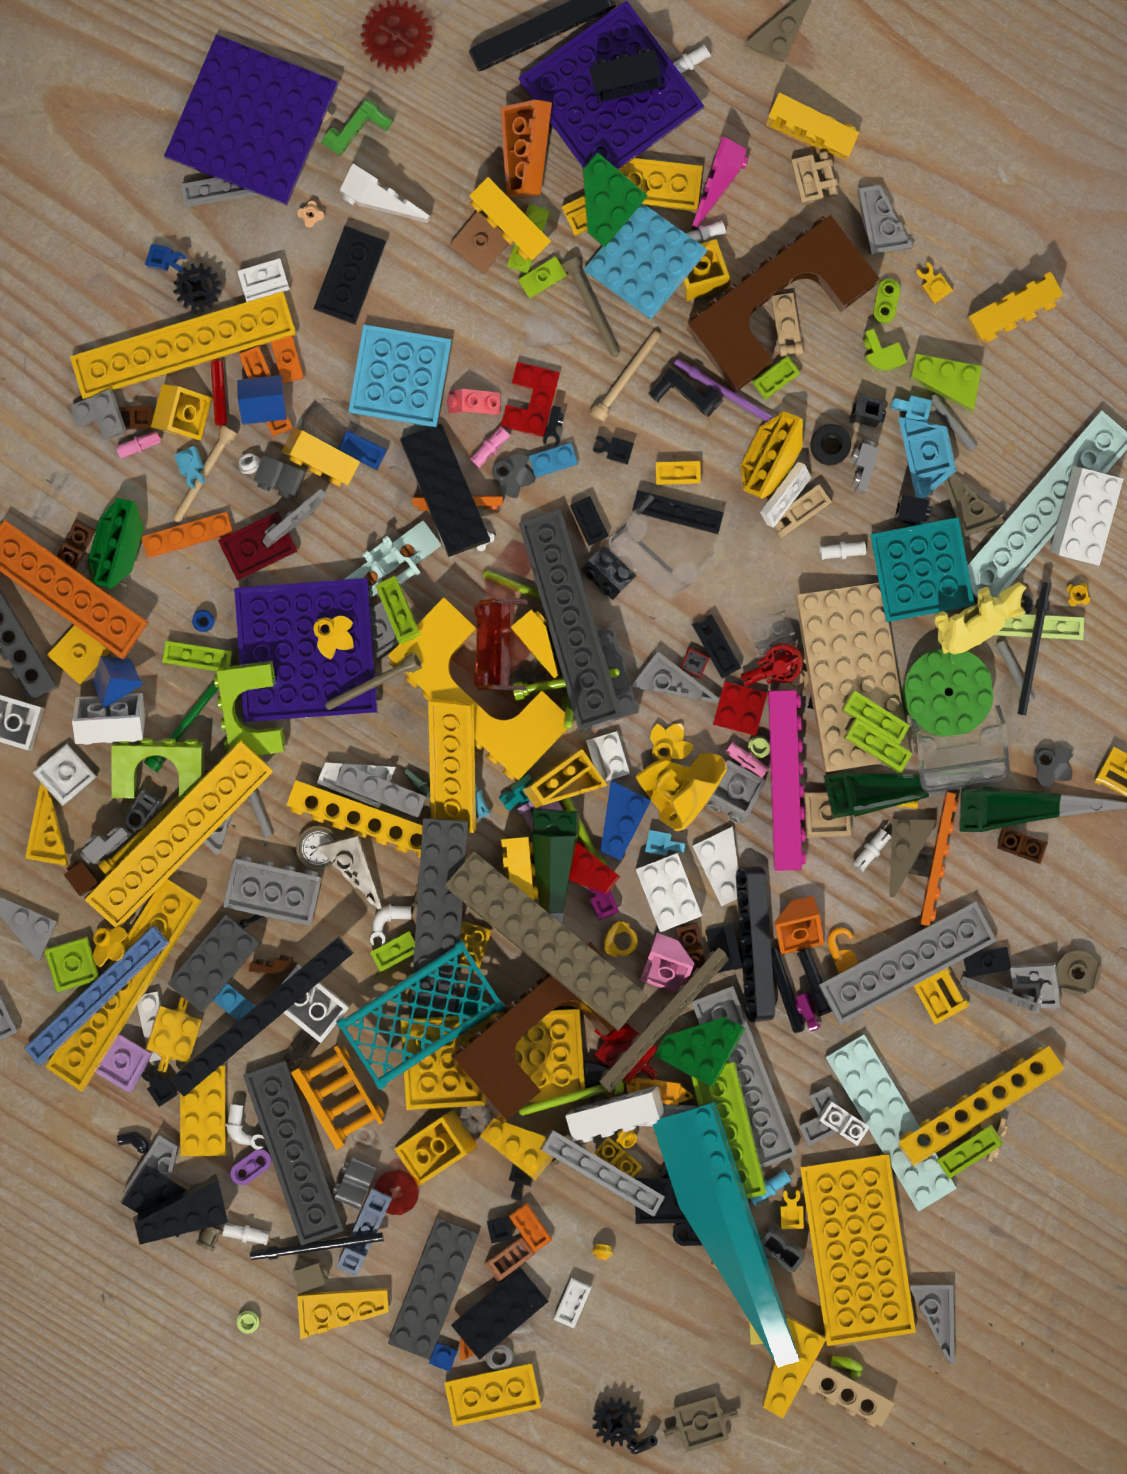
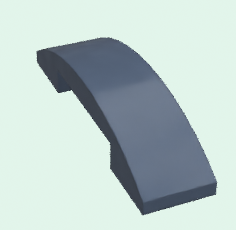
M372 1188L350 1237L377 1233L392 1197ZM372 1243L345 1247L337 1268L357 1276Z

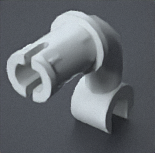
M389 904L382 907L373 918V933L370 937L372 945H374V937L378 935L382 938V945L385 943L386 937L383 933V926L386 921L391 922V919H411V906H391Z
M230 1104L228 1123H225L231 1139L238 1144L249 1145L257 1150L264 1148V1146L255 1144L257 1138L265 1139L262 1134L251 1136L242 1131L243 1105Z

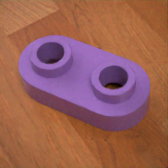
M265 1149L255 1150L235 1164L230 1173L232 1181L238 1185H246L262 1174L272 1163L270 1153ZM258 1156L264 1157L265 1162L263 1164L257 1162ZM240 1169L246 1171L245 1177L239 1176L238 1172Z

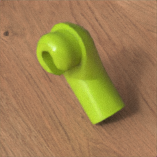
M832 1356V1367L850 1369L849 1375L854 1378L862 1376L861 1370H863V1367L860 1363L848 1357Z

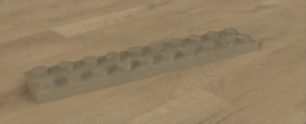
M473 852L445 884V888L616 1030L619 1031L647 998L648 995L477 853Z

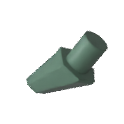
M406 769L404 771L405 775L418 793L430 798V783L410 769Z

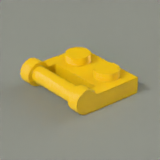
M1112 747L1094 783L1098 785L1103 784L1127 797V787L1106 776L1108 771H1111L1127 780V753Z
M949 967L913 986L934 1025L970 1006L967 999H963L953 981ZM940 978L943 979L956 1003L953 1007L949 1005L937 983V980Z

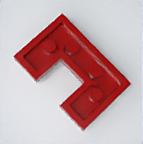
M517 362L511 384L533 389L528 410L509 405L505 406L501 427L543 438L560 372Z

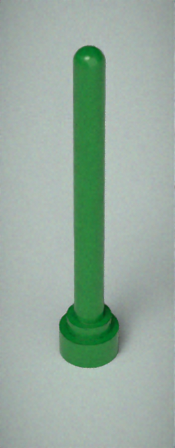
M215 683L209 686L169 738L175 739L176 742L218 691L219 687L216 688ZM158 755L149 756L145 759L144 763L158 773L163 767L161 764L164 762V757Z

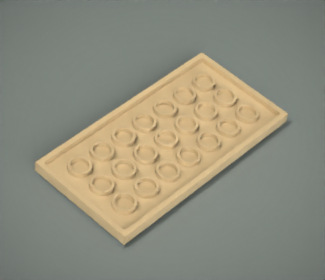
M879 583L795 595L824 772L882 763L844 739L854 718L841 710L851 692L855 690L905 722L889 622H886ZM906 732L900 746L910 751Z

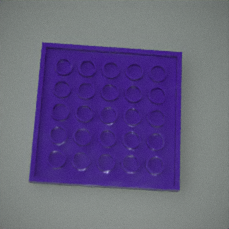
M627 0L518 77V80L533 100L552 102L549 123L582 168L598 152L619 170L705 108ZM640 50H655L663 88L597 103L589 66L598 60H606L607 62L615 60V57L627 54L632 56L636 55Z
M215 35L164 157L287 206L339 83L328 77Z
M368 578L234 588L240 665L273 661L276 680L275 685L272 687L256 688L242 692L244 722L378 712L376 687L331 710L325 707L327 701L375 677ZM337 616H345L353 622L348 632L353 638L354 647L349 650L336 648L333 658L328 659L322 655L317 647L318 637L314 633V624L320 618L333 619ZM323 625L321 628L322 632L327 633L329 626Z

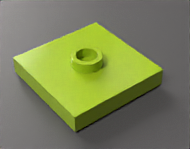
M88 937L44 950L57 993L94 982L100 977L97 965L93 959V952Z

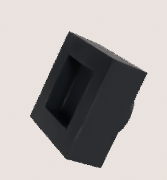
M509 1216L487 1221L491 1244L513 1239Z

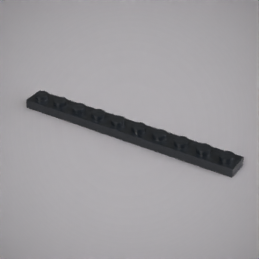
M338 936L169 1080L183 1097L187 1095L354 952Z

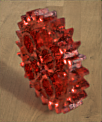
M388 0L386 8L379 4L380 11L377 12L371 9L373 17H365L369 24H362V29L367 32L360 33V36L367 40L361 44L362 47H369L364 53L365 55L372 54L370 58L371 63L378 60L377 68L384 64L386 72L389 71L390 67H393L394 72L397 74L398 68L402 67L405 73L406 66L408 65L415 69V61L422 64L420 56L428 57V53L424 49L432 48L431 44L427 42L433 40V35L427 34L432 31V27L425 26L429 19H421L424 13L422 10L416 13L417 7L415 4L408 8V1H405L403 6H400L399 0H396L395 6H392ZM390 17H397L399 19L398 24L395 26H390L387 24V21ZM379 27H386V29L394 35L400 33L401 39L396 38V40L394 41L391 33L382 30ZM414 28L418 31V34L412 38L406 35L407 30ZM378 36H385L387 38V42L383 45L377 44L375 40ZM402 40H404V41H406V42H408V43L413 44L414 47H412V48L409 47V46H408L405 42H403ZM399 47L406 49V53L403 56H396L394 52Z

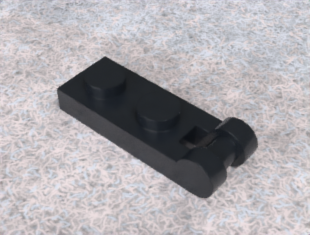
M709 614L705 617V620L699 623L696 621L691 625L721 679L741 669V666L712 614ZM711 627L713 633L706 636L703 630Z

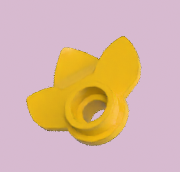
M337 616L333 619L320 618L315 622L314 633L318 637L317 647L326 658L332 659L336 648L349 650L354 647L353 638L348 632L353 625L349 618ZM325 624L329 626L327 633H323L321 630Z
M681 723L671 725L666 730L661 725L656 724L651 731L650 739L654 745L652 755L656 761L683 759L690 754L694 747L693 744L683 741L684 728ZM661 748L667 749L668 753L666 756L659 754Z
M116 927L112 930L110 928H99L95 932L93 941L96 948L93 952V959L98 967H102L108 958L112 961L122 959L125 952L122 941L128 935L124 928Z

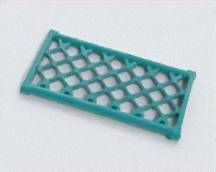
M461 940L454 944L455 947L345 1019L342 1017L336 1021L337 1026L344 1032L379 1090L385 1088L388 1082L493 1013H499L505 1009V1004L498 999L468 953L465 943ZM463 952L471 965H459L458 955ZM445 963L454 967L453 975L450 979L439 976L438 968ZM458 967L469 969V976L466 982L455 980L454 977ZM473 971L477 973L483 982L482 985L470 983ZM427 975L434 978L433 990L420 989L419 980ZM438 980L450 982L448 994L436 992ZM454 983L466 985L463 997L451 995ZM470 986L482 989L478 1001L467 999V992ZM407 988L416 991L414 1002H402L401 992ZM486 989L495 1001L491 1005L482 1001L483 993ZM420 992L432 995L428 1007L417 1005V998ZM434 996L447 997L444 1010L432 1007ZM454 998L463 1001L460 1013L448 1011L450 999ZM389 1000L397 1003L394 1016L382 1013V1005ZM466 1002L478 1004L479 1012L471 1018L463 1013ZM400 1005L412 1006L410 1019L398 1017ZM416 1008L428 1010L425 1022L414 1021L413 1017ZM432 1011L444 1014L441 1025L429 1023ZM369 1013L377 1015L376 1027H364L363 1017ZM447 1014L459 1016L460 1025L453 1030L444 1026ZM382 1017L394 1020L391 1031L379 1029ZM397 1020L409 1022L407 1034L403 1035L394 1032ZM413 1023L425 1026L423 1037L410 1036ZM351 1025L359 1028L358 1038L355 1041L347 1030ZM429 1026L440 1028L441 1037L433 1043L425 1038ZM363 1029L375 1032L371 1044L360 1042ZM379 1032L390 1035L387 1047L375 1044ZM394 1036L406 1038L403 1050L391 1048ZM408 1040H420L422 1050L414 1055L407 1052ZM359 1045L371 1047L369 1059L365 1058L358 1047ZM375 1048L387 1051L383 1063L372 1061ZM391 1051L402 1053L403 1062L396 1067L389 1065L387 1062ZM371 1064L382 1065L384 1075L378 1078Z

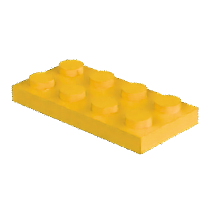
M634 158L619 169L623 175L648 195L642 204L688 211L698 210L703 166Z
M221 1065L184 1097L180 1093V1156H226V1065Z
M532 1362L444 1381L453 1427L541 1408Z

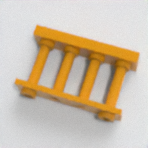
M339 1044L334 1047L337 1052L335 1055L313 1068L302 1070L299 1067L291 1072L336 1150L345 1146L344 1140L347 1139L346 1136L375 1119L379 1125L384 1122L382 1117L385 1116L380 1105H374L348 1059L351 1056L346 1047L341 1048ZM342 1061L348 1073L325 1087L314 1090L310 1084L312 1078ZM353 1080L359 1093L331 1109H325L321 1103L324 1100L323 1098ZM365 1100L371 1112L342 1129L335 1127L333 1120H335L337 1115Z

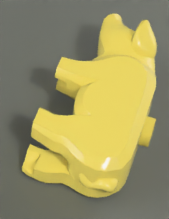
M1017 582L1002 590L998 597H992L990 588L984 587L978 590L977 605L971 606L960 614H955L951 617H948V614L944 611L936 614L935 626L938 628V641L942 646L943 653L960 654L976 645H980L983 641L999 632L1009 618H1017L1025 614L1026 612L1021 607V599L1027 587Z

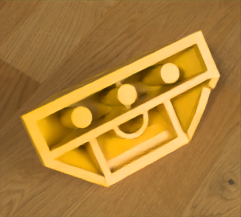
M782 411L778 416L760 426L740 465L743 491L763 499L775 492L777 487L782 484L803 447V419L801 417Z

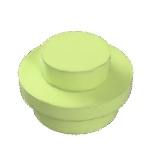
M763 736L753 737L748 744L749 753L751 751L756 758L767 756L770 752V742Z
M244 1311L237 1318V1327L243 1333H253L259 1326V1318L252 1311Z

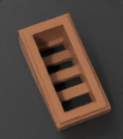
M522 1236L487 1261L485 1266L495 1280L499 1282L533 1257L535 1253ZM517 1245H520L525 1252V1257L520 1254L516 1248ZM512 1250V1252L519 1260L518 1262L514 1261L512 1256L509 1254V1251ZM505 1256L511 1267L508 1268L501 1257ZM494 1262H498V1264L504 1271L503 1273L499 1272V1270L494 1265Z

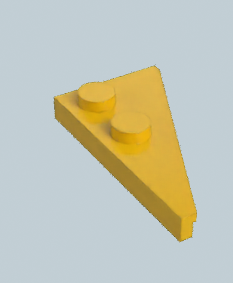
M40 782L25 859L68 866L69 862L51 793Z

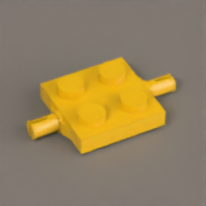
M180 997L177 1010H171L162 1006L158 1007L145 1050L154 1052L161 1057L157 1070L164 1073L167 1072L170 1060L189 1063L202 1020L185 1013L188 1001L183 997Z

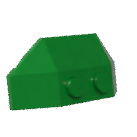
M116 497L113 504L99 518L88 557L92 576L91 580L95 585L112 589L132 572L144 530L136 502Z

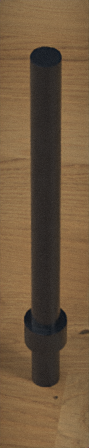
M1042 582L1040 597L1036 601L1035 608H1037L1017 713L1025 716L1028 709L1046 610H1049L1050 605L1048 598L1051 583Z
M381 1232L312 1242L304 1245L270 1246L265 1250L251 1251L250 1258L251 1261L266 1258L274 1260L279 1259V1256L384 1241V1235Z

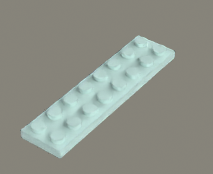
M862 1034L827 1055L825 1058L863 1121L870 1127L869 1131L883 1154H889L891 1167L917 1211L919 1212L957 1189L951 1178L947 1177L936 1161L939 1159L936 1153L912 1168L899 1148L900 1136L909 1130L913 1133L920 1129L865 1035ZM919 1136L917 1138L919 1145H929L926 1136Z

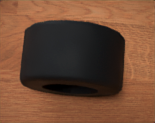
M826 424L818 428L813 434L810 442L811 453L821 464L827 466L836 465L842 462L849 454L851 438L843 427L836 424ZM828 436H833L839 441V449L834 453H827L822 447L823 440Z

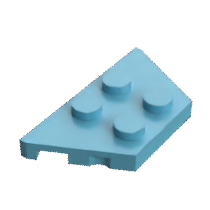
M900 417L898 420L916 498L925 499L957 471L948 428L946 426Z

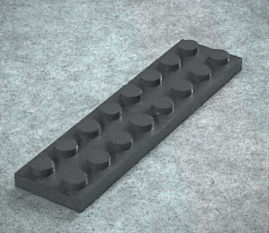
M285 1060L244 1074L243 1077L300 1244L304 1245L344 1231L287 1061Z

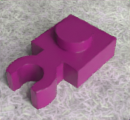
M588 888L596 896L591 898L590 901L599 921L619 913L611 891L605 894Z
M806 991L796 996L797 1001H795L798 1012L802 1013L804 1018H806L808 1028L812 1032L818 1030L821 1025L815 1014L816 1010L809 992Z

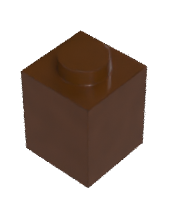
M78 861L73 862L66 868L68 872L64 874L79 896L85 895L100 882L85 861L80 863Z

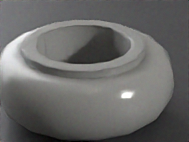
M499 1343L485 1355L487 1365L493 1370L508 1368L513 1361L511 1349L507 1345ZM496 1351H503L505 1353L506 1359L503 1363H496L492 1359Z

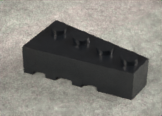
M214 1174L209 1179L191 1186L190 1189L170 1197L169 1200L134 1216L133 1221L139 1245L228 1223L217 1175Z

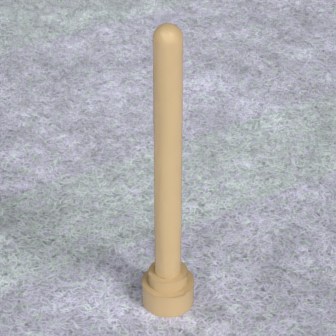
M654 331L603 402L601 404L598 403L597 406L594 405L590 410L589 414L601 423L605 422L609 416L608 408L660 338L658 331Z
M223 425L218 431L219 436L217 438L219 440L205 462L204 468L199 472L205 477V480L226 444H230L237 436V433ZM198 478L194 481L195 488L189 489L175 513V522L182 521L203 484L199 482Z

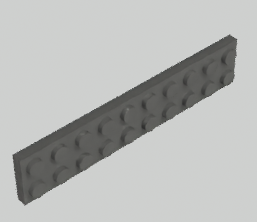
M558 509L520 522V530L578 730L582 732L622 719V712L563 511Z
M423 818L413 974L455 947L454 944L460 941L463 902L445 888V884L466 861L468 821ZM445 963L438 968L440 977L452 978L453 966ZM458 968L456 969V973H455V977H454L455 980H457V981H458ZM427 975L419 980L420 989L433 990L434 978ZM438 980L436 992L448 994L450 982ZM457 983L453 984L452 996H457ZM414 990L411 992V1003L414 1002L416 991ZM420 992L417 998V1005L428 1007L432 995ZM434 996L432 1007L444 1010L447 997ZM452 998L449 1001L448 1011L455 1013L456 999ZM412 1006L410 1007V1018L413 1009ZM416 1008L413 1019L427 1018L428 1010ZM438 1011L430 1013V1018L444 1016L442 1012ZM447 1014L446 1017L455 1016V1015Z

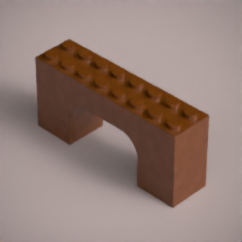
M831 215L827 218L824 216L820 217L813 223L814 226H812L809 232L806 229L795 237L796 239L792 245L786 243L778 250L775 258L768 257L760 263L759 270L755 273L753 270L742 277L743 280L738 286L734 283L724 291L725 293L721 299L714 298L706 305L707 307L704 312L700 313V311H697L689 318L686 330L735 393L772 364L773 360L752 334L749 326V318L752 313L768 302L772 296L777 295L797 280L808 279L819 284L839 311L842 312L874 288L879 282L880 278Z
M591 942L587 944L591 949H593L597 954H599L603 959H605ZM548 972L536 982L539 985L537 988L534 989L531 986L520 996L521 1001L519 1003L514 1000L502 1011L505 1014L500 1018L497 1015L487 1023V1030L484 1033L481 1029L468 1040L471 1044L467 1047L463 1044L451 1054L453 1059L450 1061V1064L501 1124H504L541 1092L518 1064L515 1048L520 1037L547 1014L559 1006H573L588 1018L603 1037L615 1029Z

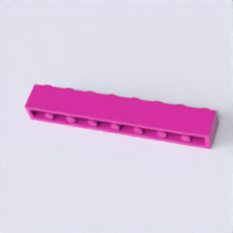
M796 690L768 691L773 860L775 871L802 870V864H806V852L801 851V842H805V829H801L800 820H804V806H800V797H804L803 784H799V775H803V763L798 762V753H802V739H798L797 730H801V717H797V708H801L800 694H796Z

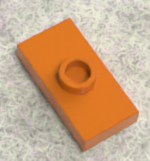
M293 336L272 341L271 345L279 374L282 375L283 384L304 379Z
M525 1203L509 1215L534 1253L553 1240L528 1203Z

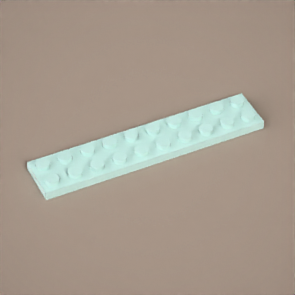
M1102 410L968 564L973 595L977 599L978 590L984 587L990 588L992 597H998L1001 591L1010 586L1054 535L1073 466L1106 474L1127 450V432Z

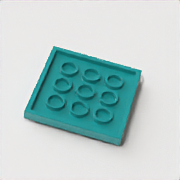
M959 517L870 534L886 622L975 605Z

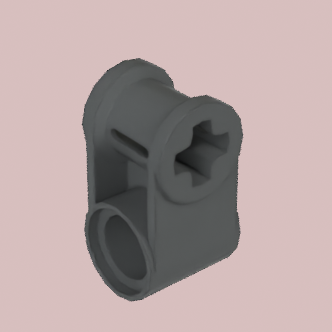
M144 787L126 814V825L135 831L143 829L159 809L164 799H158ZM146 798L147 800H149V801L152 802L153 804L151 805L150 803H148V802L145 801L144 799ZM134 814H139L142 818L139 826H132L130 823V819Z

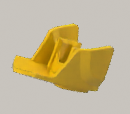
M712 753L699 754L689 767L663 759L652 763L636 775V780L651 802L657 807L660 821L677 832L684 830L703 809L725 775L727 765L722 756Z

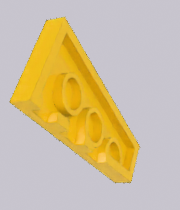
M387 1288L299 1293L297 1295L300 1339L389 1312Z

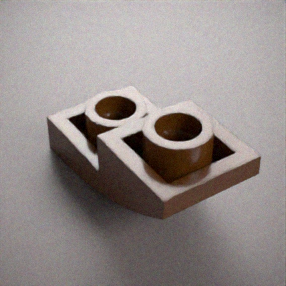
M76 519L57 556L74 569H77L96 529Z
M1004 827L997 849L1041 864L1048 843Z
M697 922L675 926L679 943L694 962L691 972L705 964Z
M286 955L274 958L273 966L269 965L270 961L256 959V963L250 962L249 972H282L295 968L298 962H294L293 957Z

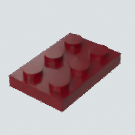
M278 511L218 540L237 581L298 552L289 532L269 548L262 542L266 536L265 531L271 525L276 524L277 526L282 522V517Z

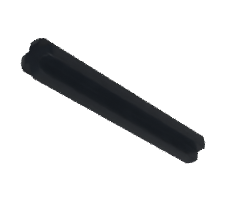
M773 947L771 948L773 974L794 1033L804 1031L805 1027L801 1015L796 1008L795 998L778 948Z

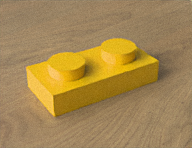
M700 461L655 462L656 485L701 484Z

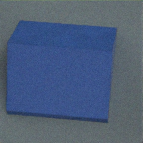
M282 375L237 380V396L242 425L287 420Z
M100 656L93 685L103 707L106 708L143 685L130 659Z

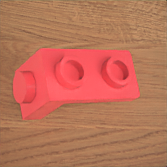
M469 389L449 391L447 398L448 414L466 412L491 415L500 414L501 394L499 392Z

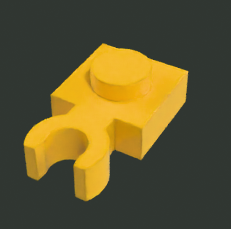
M927 262L925 266L928 269V273L922 274L917 269L916 275L919 279L925 280L926 283L921 287L932 303L936 304L952 293L953 290L941 273L934 276L933 266Z
M787 1190L783 1191V1198L787 1202V1206H780L781 1229H804L803 1205H797L800 1199L799 1190H795L796 1195L793 1199L787 1197Z

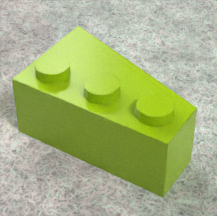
M916 354L913 358L910 380L972 413L975 407L982 366Z

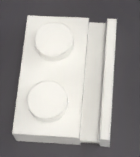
M280 258L237 271L246 302L281 291H290Z
M617 731L586 740L593 765L604 781L630 774Z

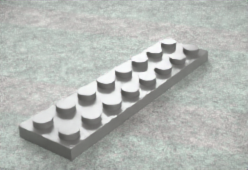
M974 901L818 984L838 1024L841 1025L991 945L997 940L977 902Z
M731 986L692 1001L691 1003L700 1025L726 1017L746 1028L727 1063H736L761 1168L798 1155L734 987Z

